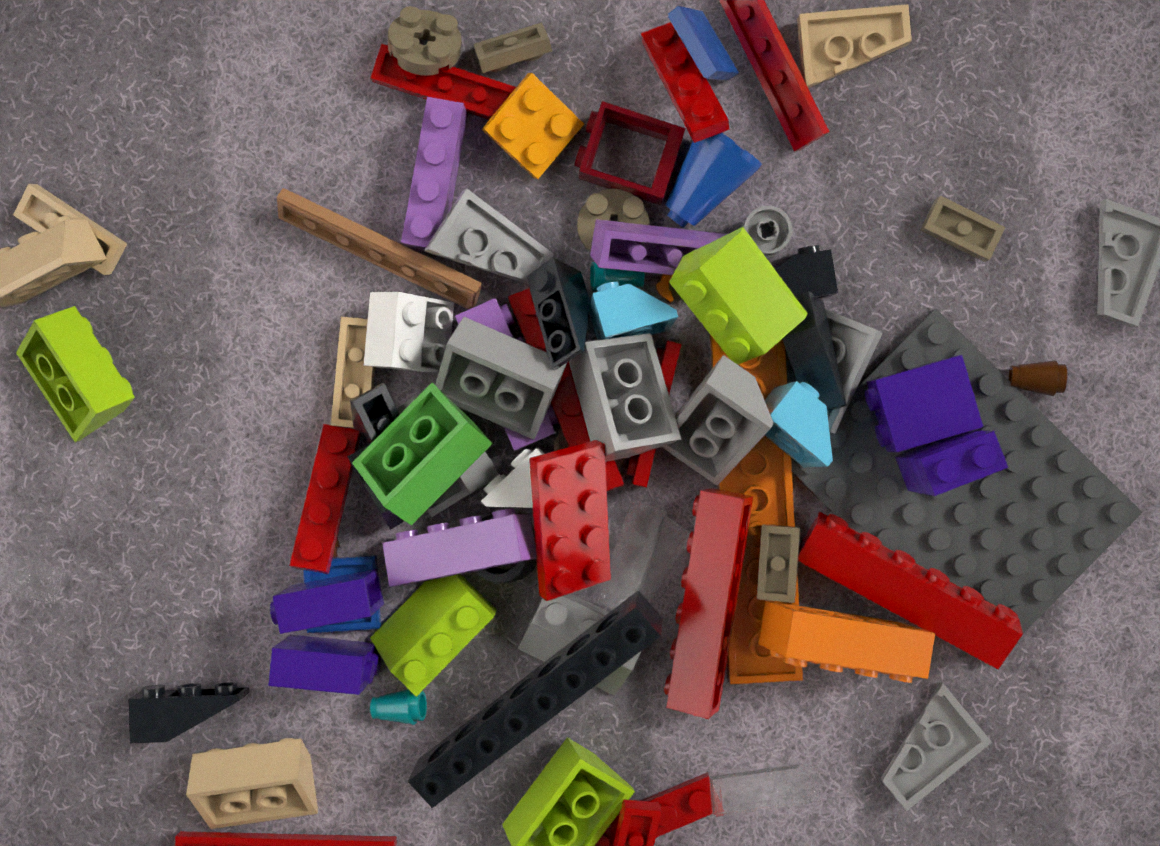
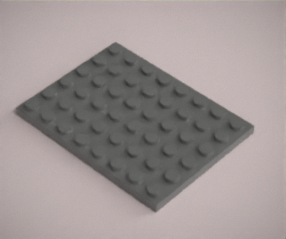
M937 309L931 310L858 384L836 433L830 432L833 458L828 467L804 468L791 458L792 474L834 515L845 520L849 528L859 533L868 532L876 536L883 546L894 552L895 550H901L908 553L915 559V563L928 570L929 568H935L943 572L950 579V582L961 588L968 586L975 589L984 597V600L995 606L998 604L1007 606L1018 615L1022 633L1143 513L1016 387L1011 386V382ZM962 355L983 424L982 428L972 431H995L1009 468L937 496L908 491L895 457L924 445L900 452H887L885 446L881 447L875 432V426L879 425L875 411H870L865 399V390H868L866 382L945 358Z

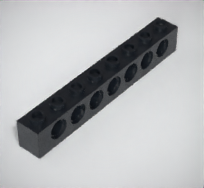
M636 591L420 757L408 779V783L431 808L435 807L661 637L663 618L640 591Z

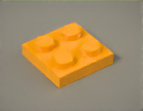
M528 73L481 130L534 179H539L584 123L533 73Z

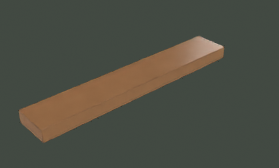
M282 188L278 194L277 207L279 219L467 309L476 306L481 290V282L285 188Z

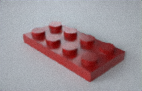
M593 440L529 458L539 595L545 601H549L611 580L605 444L598 440Z

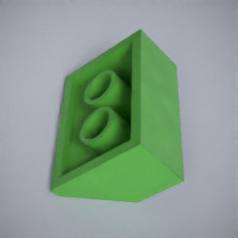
M432 382L352 464L382 505L412 525L492 445V442Z

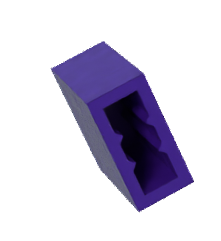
M962 355L945 358L866 382L868 390H865L866 403L870 411H875L879 424L875 426L876 437L881 447L885 446L887 452H900L983 427Z
M968 431L937 440L895 457L907 490L937 496L1009 468L995 431Z
M378 569L291 585L273 596L274 602L270 604V614L275 625L278 624L280 634L371 617L384 605Z
M290 635L272 648L268 686L360 695L368 684H372L373 677L379 675L381 656L376 653V647L371 642Z

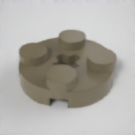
M409 6L403 8L400 11V16L391 23L388 30V51L390 55L393 54L398 59V65L402 69L417 75L439 74V68L449 64L450 69L459 60L462 38L458 30V22L453 16L443 15L430 10H419L416 7ZM425 39L429 41L426 45H421L419 40Z
M606 189L590 195L587 202L581 208L577 221L578 236L585 249L591 252L596 219L609 221L611 216L618 217V222L650 225L649 216L642 200L620 189Z

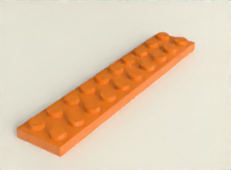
M710 335L711 366L713 368L723 355L727 358L729 357ZM782 339L766 354L738 364L756 378L764 400L775 387L787 384L786 352ZM764 435L718 484V489L754 496L727 658L728 682L730 684L803 681L802 667L784 663V659L770 656L771 650L758 644L765 600L757 599L762 524L795 527L791 457ZM797 576V582H796L795 603H789V602H780V603H786V604H792V605H798V606H799L798 576Z

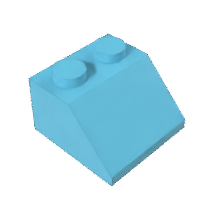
M617 281L597 287V292L592 294L589 305V314L597 340L649 333L651 335L668 331L678 318L677 310L631 284L619 286Z
M796 381L775 387L765 399L774 423L765 436L804 468L828 467L833 458L827 406L818 399L820 395L812 386L805 382L799 383Z

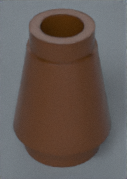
M1056 360L1018 366L1011 365L1008 380L1011 382V386L1018 389L1054 396L1056 393L1065 392L1067 366L1065 364H1058Z

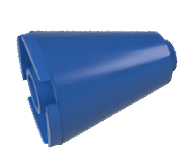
M723 133L696 143L692 141L665 204L671 209L667 216L683 228L688 223L696 226L756 173L762 163L748 151L740 148Z

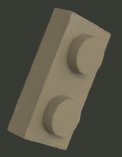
M542 22L473 44L482 73L489 71L499 72L511 64L523 60L534 61L541 58L543 54L552 52L550 40Z
M938 196L920 231L986 262L991 259L1006 227L943 196Z
M762 524L757 599L795 603L800 527Z

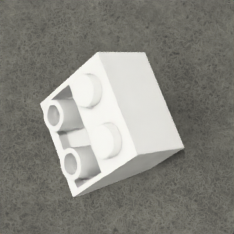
M370 292L363 366L439 373L447 342L451 338L454 302L402 292Z
M537 448L533 452L530 449H525L511 462L515 469L507 477L504 474H499L483 489L488 495L481 502L486 507L533 508L529 458L545 453Z

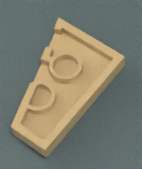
M908 4L799 14L797 18L801 71L808 88L903 48L912 41Z

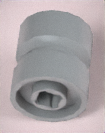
M761 206L753 210L740 226V228L744 227L767 260L775 257L789 243L792 235V223L788 215L780 208L774 206Z

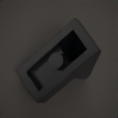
M381 383L350 400L353 427L355 430L364 433L369 445L400 415L385 383Z

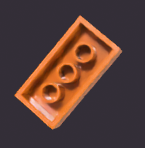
M765 600L758 644L771 650L770 656L784 659V663L807 667L808 662L820 664L819 668L833 672H843L844 667L855 670L854 673L867 677L877 678L878 673L889 675L890 679L912 683L913 677L926 679L929 677L935 633L898 621Z

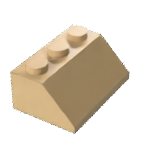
M62 216L48 222L47 226L49 229L42 233L37 231L20 237L17 240L19 245L12 249L10 247L0 249V307L22 304L107 260L88 220L70 219L69 216Z
M285 738L279 742L267 744L250 743L239 748L225 750L216 748L204 753L192 754L186 795L210 829L318 814L311 756L302 739Z

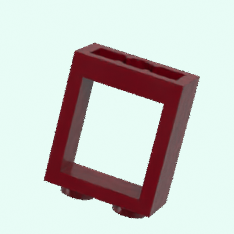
M602 101L598 112L591 111L587 123L586 132L591 133L587 147L580 145L574 166L580 168L579 179L608 189H620L631 193L639 199L661 206L686 128ZM606 123L666 141L651 188L592 169Z

